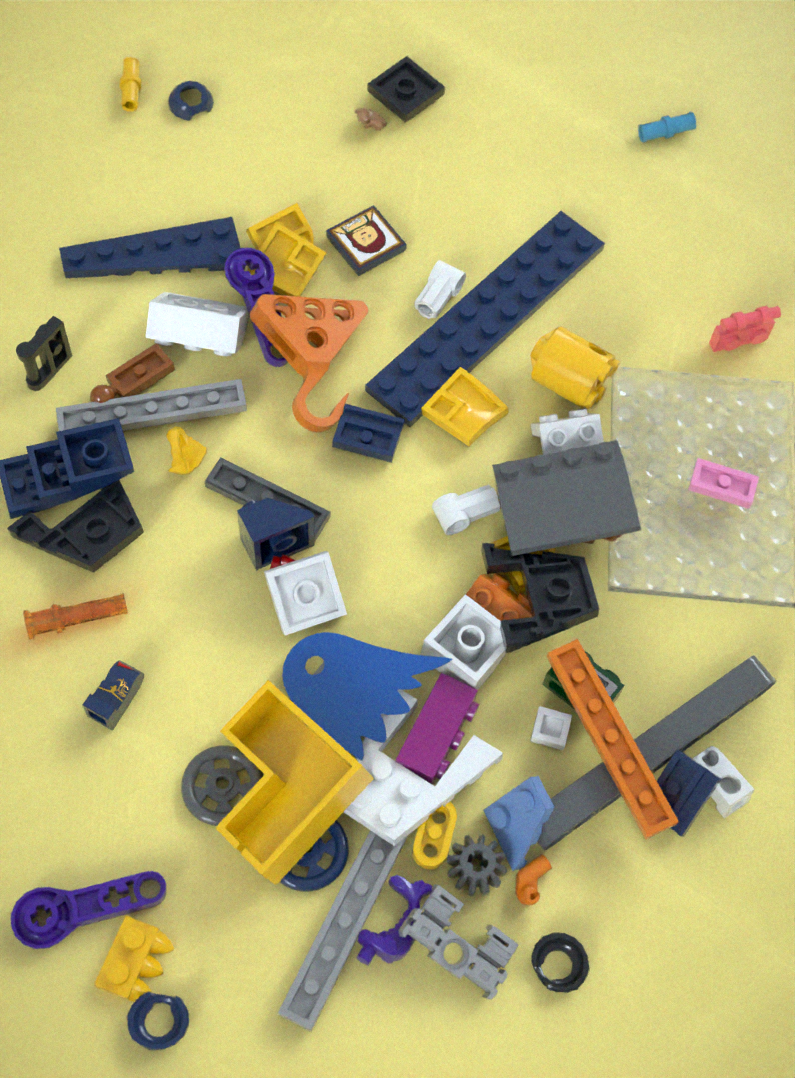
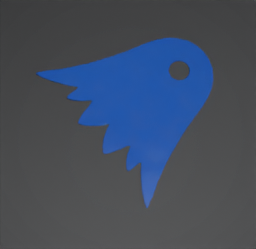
M324 632L307 636L290 650L283 665L282 677L284 687L291 701L349 754L352 753L359 760H363L364 749L361 736L376 742H386V728L381 714L399 715L410 711L407 702L400 695L398 689L409 690L421 687L422 684L414 679L412 675L438 668L452 661V658L398 652L374 646L345 635ZM313 656L321 657L325 664L324 669L317 675H311L305 669L307 660Z

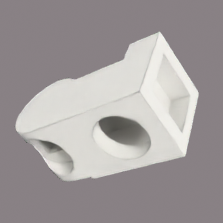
M710 746L692 758L722 778L711 797L717 804L716 809L724 819L749 802L754 788L719 749Z

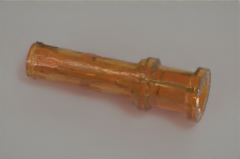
M124 593L61 607L60 604L57 605L56 603L52 604L49 609L35 612L23 611L29 640L35 639V635L56 631L58 634L63 633L66 630L65 627L128 614Z

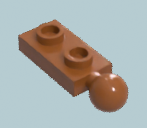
M155 343L108 373L106 379L110 385H97L90 393V401L103 403L109 399H115L116 395L120 397L137 395L175 370L174 363Z

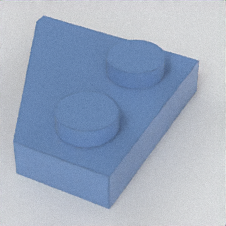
M539 776L528 778L483 810L512 871L522 869L526 865L527 861L524 858L530 846L537 843L542 833V826L548 821L554 809V805Z

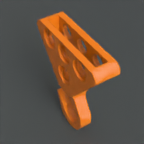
M264 294L258 298L252 308L250 319L295 371L303 377V383L292 402L294 417L307 430L313 432L327 431L338 422L343 414V407L349 393L341 399L330 412V416L326 418L312 415L306 407L305 400L310 391L328 371L330 362L368 314V307L359 300ZM285 303L288 306H276V304ZM314 305L317 308H307L305 306ZM335 307H343V308H345L346 310H339V309H334V308H335ZM276 311L282 313L285 318L279 316ZM305 313L310 314L314 319H310ZM334 315L340 317L342 321L338 320ZM308 341L313 342L316 347L311 346Z

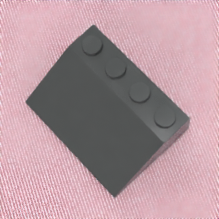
M618 440L492 465L497 495L512 556L641 531L625 461Z

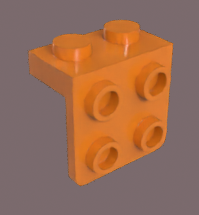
M497 573L493 575L480 574L466 594L500 621L532 617L527 595L521 592L517 595L508 588L510 582Z

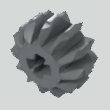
M483 834L479 835L475 844L470 835L465 836L464 846L457 842L454 843L452 850L456 855H448L446 860L449 865L453 866L448 870V878L460 877L456 882L455 888L460 890L465 884L468 885L469 896H474L476 887H479L480 892L484 896L488 895L489 885L498 888L501 884L498 876H504L507 871L505 866L499 864L505 860V853H493L498 843L492 841L488 846L484 845L485 836ZM473 859L480 860V872L473 870Z

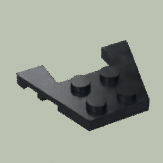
M120 480L101 488L99 493L52 529H49L31 511L7 528L13 538L93 573L144 533Z
M482 543V556L487 574L512 571L521 572L532 617L501 620L500 631L506 653H511L598 617L600 608L585 557L543 551L542 555L525 553L512 556L511 550L494 548L495 544Z

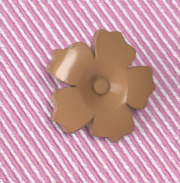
M357 108L354 112L358 114V121L365 124L364 128L366 129L373 127L377 131L387 124L385 119L373 110Z

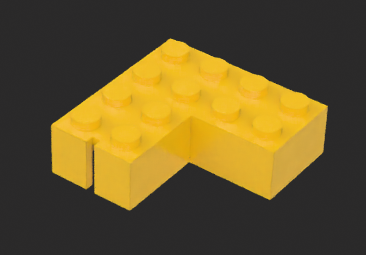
M267 680L220 730L265 775L215 829L262 876L277 885L374 778L363 765Z

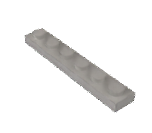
M241 379L109 399L103 403L89 402L56 408L59 431L119 418L122 430L125 431L247 411Z
M370 830L278 1012L279 1016L312 1032L408 835L393 846Z

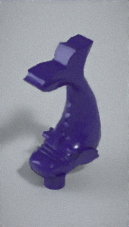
M390 876L388 884L395 892L406 899L409 908L403 913V917L399 920V923L395 924L393 929L382 931L378 934L369 930L360 931L357 942L363 947L356 958L361 963L369 965L374 955L379 956L389 964L406 956L415 939L408 934L405 938L401 937L399 929L414 908H420V900L432 893V885L425 883L423 880L411 884L401 876Z

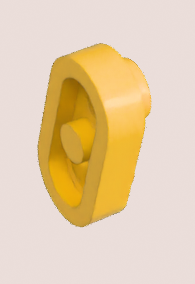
M451 802L445 806L441 805L429 815V819L418 827L412 852L415 862L422 868L436 869L446 861L457 820V812ZM435 814H441L444 816L445 821L437 824L433 821L432 817ZM427 847H432L436 850L437 854L434 857H427L423 850Z

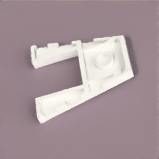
M398 689V692L407 702L410 711L399 715L381 714L387 734L385 743L376 742L365 737L363 741V760L358 758L356 760L363 765L374 779L344 811L345 814L393 846L429 819V815L441 805L445 806L453 800L454 795L461 789L478 780L494 763L498 764L502 760L503 755L501 751L473 735L436 786H433L401 764L395 762L383 754L382 751L418 707V700Z

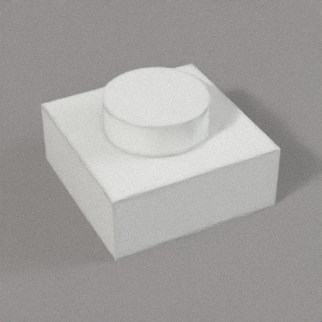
M539 706L530 742L564 750L572 715Z

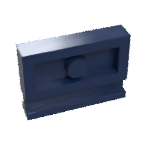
M345 404L332 441V447L392 463L405 419Z
M676 750L657 779V783L679 821L671 829L681 837H684L722 778L680 750Z

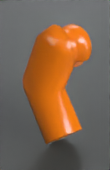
M543 854L528 863L516 874L515 894L520 903L524 905H534L539 901L538 879L552 869L549 860Z

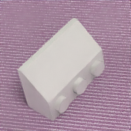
M163 292L149 302L146 338L155 339V343L159 345L170 346L173 343L184 344V348L188 350L201 351L202 348L214 350L216 355L231 356L232 353L235 354L242 346L250 316L246 306Z

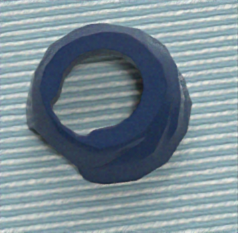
M186 81L175 86L168 100L170 111L175 116L188 121L197 113L203 111L209 113L214 103L211 92L206 86L197 81ZM189 89H197L201 93V103L196 106H189L180 99V93Z
M148 991L132 1004L127 1014L128 1031L132 1040L148 1050L166 1049L175 1045L184 1037L189 1025L188 1009L183 1000L178 996L154 994ZM164 1003L171 1006L174 1024L168 1034L156 1037L147 1032L145 1019L154 1004Z

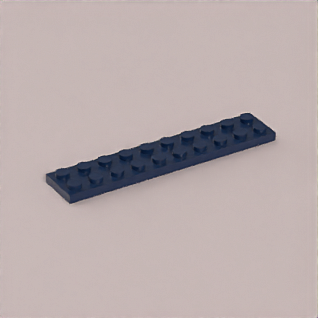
M560 211L365 385V391L396 417L405 419L404 424L410 428L423 416L421 408L460 367L470 373L603 250L605 243L564 212Z

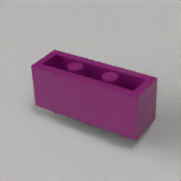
M441 673L395 762L432 785L436 778L440 780L450 765V762L446 760L450 750L457 751L463 740L465 732L461 731L465 720L472 722L480 704L475 702L478 690Z

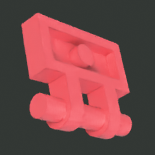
M768 306L757 307L753 312L744 314L740 311L732 313L728 318L721 319L720 325L715 327L709 341L713 352L721 350L731 351L742 345L764 342L768 339L775 325L774 319L781 317L779 306L770 308Z

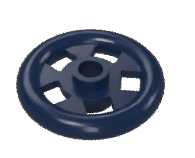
M337 820L327 829L332 839L327 843H323L320 837L313 845V850L310 853H305L296 863L302 867H309L307 877L292 874V868L282 878L281 884L293 890L307 892L322 889L339 877L348 860L349 844L345 830ZM324 853L333 857L331 864L326 870L317 865Z

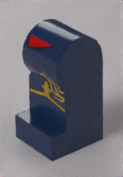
M121 660L117 661L94 694H89L82 704L86 715L113 731L141 687L144 673Z

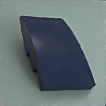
M119 418L56 432L57 440L26 446L28 454L0 460V479L10 519L21 517L29 511L36 513L78 499L133 473L134 467Z

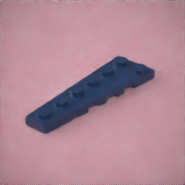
M233 217L66 246L59 248L65 278L105 277L109 275L126 276L132 275L136 271H150V274H161V270L179 269V273L191 272V269L208 268V272L225 271L224 266L227 257L241 247Z

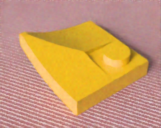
M278 222L274 224L259 249L270 259L274 268L272 290L284 296L298 297L304 292L327 253ZM247 269L251 275H254L255 270Z
M461 367L421 408L422 415L469 447L489 427L509 413L508 407L489 388Z

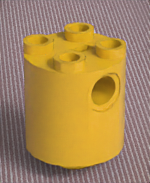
M563 326L540 337L530 355L533 370L531 379L583 409H591L594 403L598 404L607 389L603 386L608 376L613 377L620 365V361L615 359V355Z

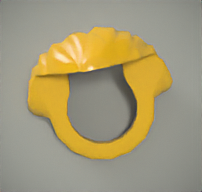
M176 426L170 429L166 437L171 446L173 461L171 463L172 467L168 469V472L179 475L190 474L199 467L206 455L207 448L192 437L187 436L182 428Z

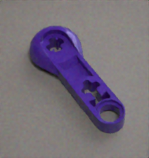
M253 248L237 249L227 257L224 266L225 277L230 286L243 296L250 316L252 308L261 295H274L272 290L274 281L273 265L264 253ZM245 266H249L250 270H255L254 275H251L249 271H244ZM252 322L266 362L274 367L286 365L288 361L284 357L277 358L272 355L270 348L274 345Z
M146 871L73 891L51 887L35 888L26 892L15 903L11 913V927L15 937L22 944L35 949L50 948L60 943L77 927L159 905L167 894L166 882L159 873ZM147 880L157 881L161 886L159 894L154 898L148 899L140 894V887ZM134 884V895L137 902L131 904V897L127 896L119 899V906L112 907L111 902L104 903L105 899L110 898V891L117 890L118 895L130 893L128 885ZM45 909L46 914L50 911L52 912V917L46 919L47 925L40 926L37 921L34 924L32 923V919L38 916V910Z

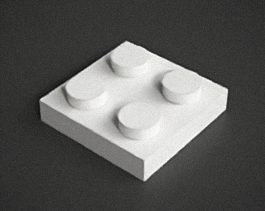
M324 551L264 571L284 635L347 615L329 552Z

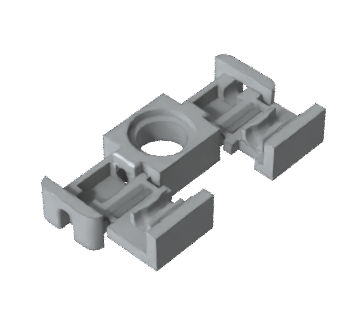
M434 884L431 888L433 890L422 906L423 909L414 908L399 929V935L404 938L407 934L430 950L427 955L430 959L456 978L461 979L464 975L485 991L482 997L493 999L498 992L495 989L499 983L503 984L507 978L505 970H497L500 966L502 968L506 966L519 944L493 925H488L486 927V934L490 937L487 938L488 940L483 946L478 945L476 949L452 930L445 928L451 925L448 920L453 912H459L464 904L441 886ZM450 943H457L462 950L461 959L455 964H449L444 958L445 947Z

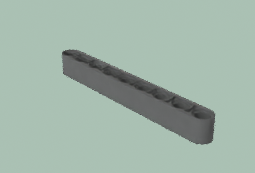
M755 655L742 662L634 739L652 774L666 765L676 750L684 752L764 694L777 682ZM604 762L551 798L554 809L548 821L543 824L542 833L537 841L544 851L554 846L622 796Z

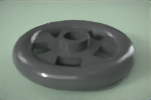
M228 745L211 747L196 755L186 767L181 782L182 798L187 809L194 817L206 824L217 826L233 809L228 802L233 800L238 794L244 797L264 775L237 747ZM229 759L230 767L215 770L214 761ZM246 769L250 782L241 785L236 773ZM199 773L208 775L205 788L195 786ZM219 780H227L229 782L228 787L219 789L216 786ZM207 796L219 802L215 811L209 810L202 805Z

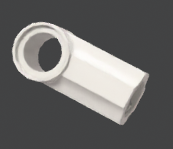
M439 260L430 273L427 285L415 301L414 307L419 311L420 315L427 319L437 318L450 297H455L460 292L466 279V273Z
M486 485L459 496L456 493L445 494L433 502L432 509L445 534L453 535L466 529L471 522L499 512L500 504L494 488Z

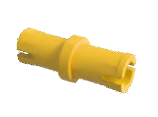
M135 57L124 58L123 75L119 82V87L122 90L121 105L128 112L138 109V94L142 87V81L139 78L140 64L139 60Z

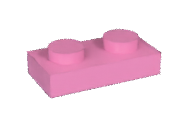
M698 458L688 490L749 509L753 503L759 476Z

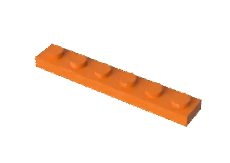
M576 639L548 652L546 657L645 840L677 825L679 821L579 640Z

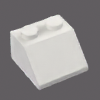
M465 594L424 639L420 655L452 658V661L435 669L478 690L494 672L506 654L500 631L501 621Z

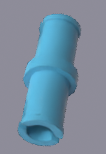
M688 112L687 114L671 118L663 116L659 121L640 124L638 126L639 139L644 143L661 137L665 139L672 138L673 134L695 130L696 118L694 113Z

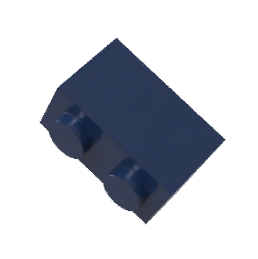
M270 498L250 501L237 510L240 540L256 571L270 565L273 556L281 557L283 554L289 557L315 545L314 515L311 511Z

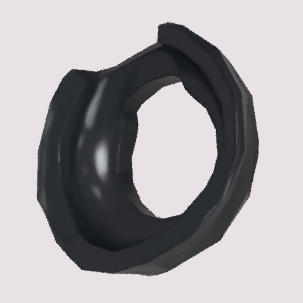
M551 933L542 936L534 945L531 962L542 984L554 992L568 993L578 990L586 980L590 969L588 956L583 945L576 938L566 933ZM553 951L565 953L572 962L571 973L564 979H554L551 981L542 971L541 965L544 963L546 956Z

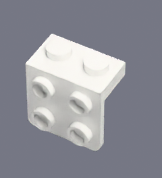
M587 408L568 411L569 417L558 419L557 414L540 416V422L530 424L532 436L540 437L543 455L604 442L600 414L587 413Z

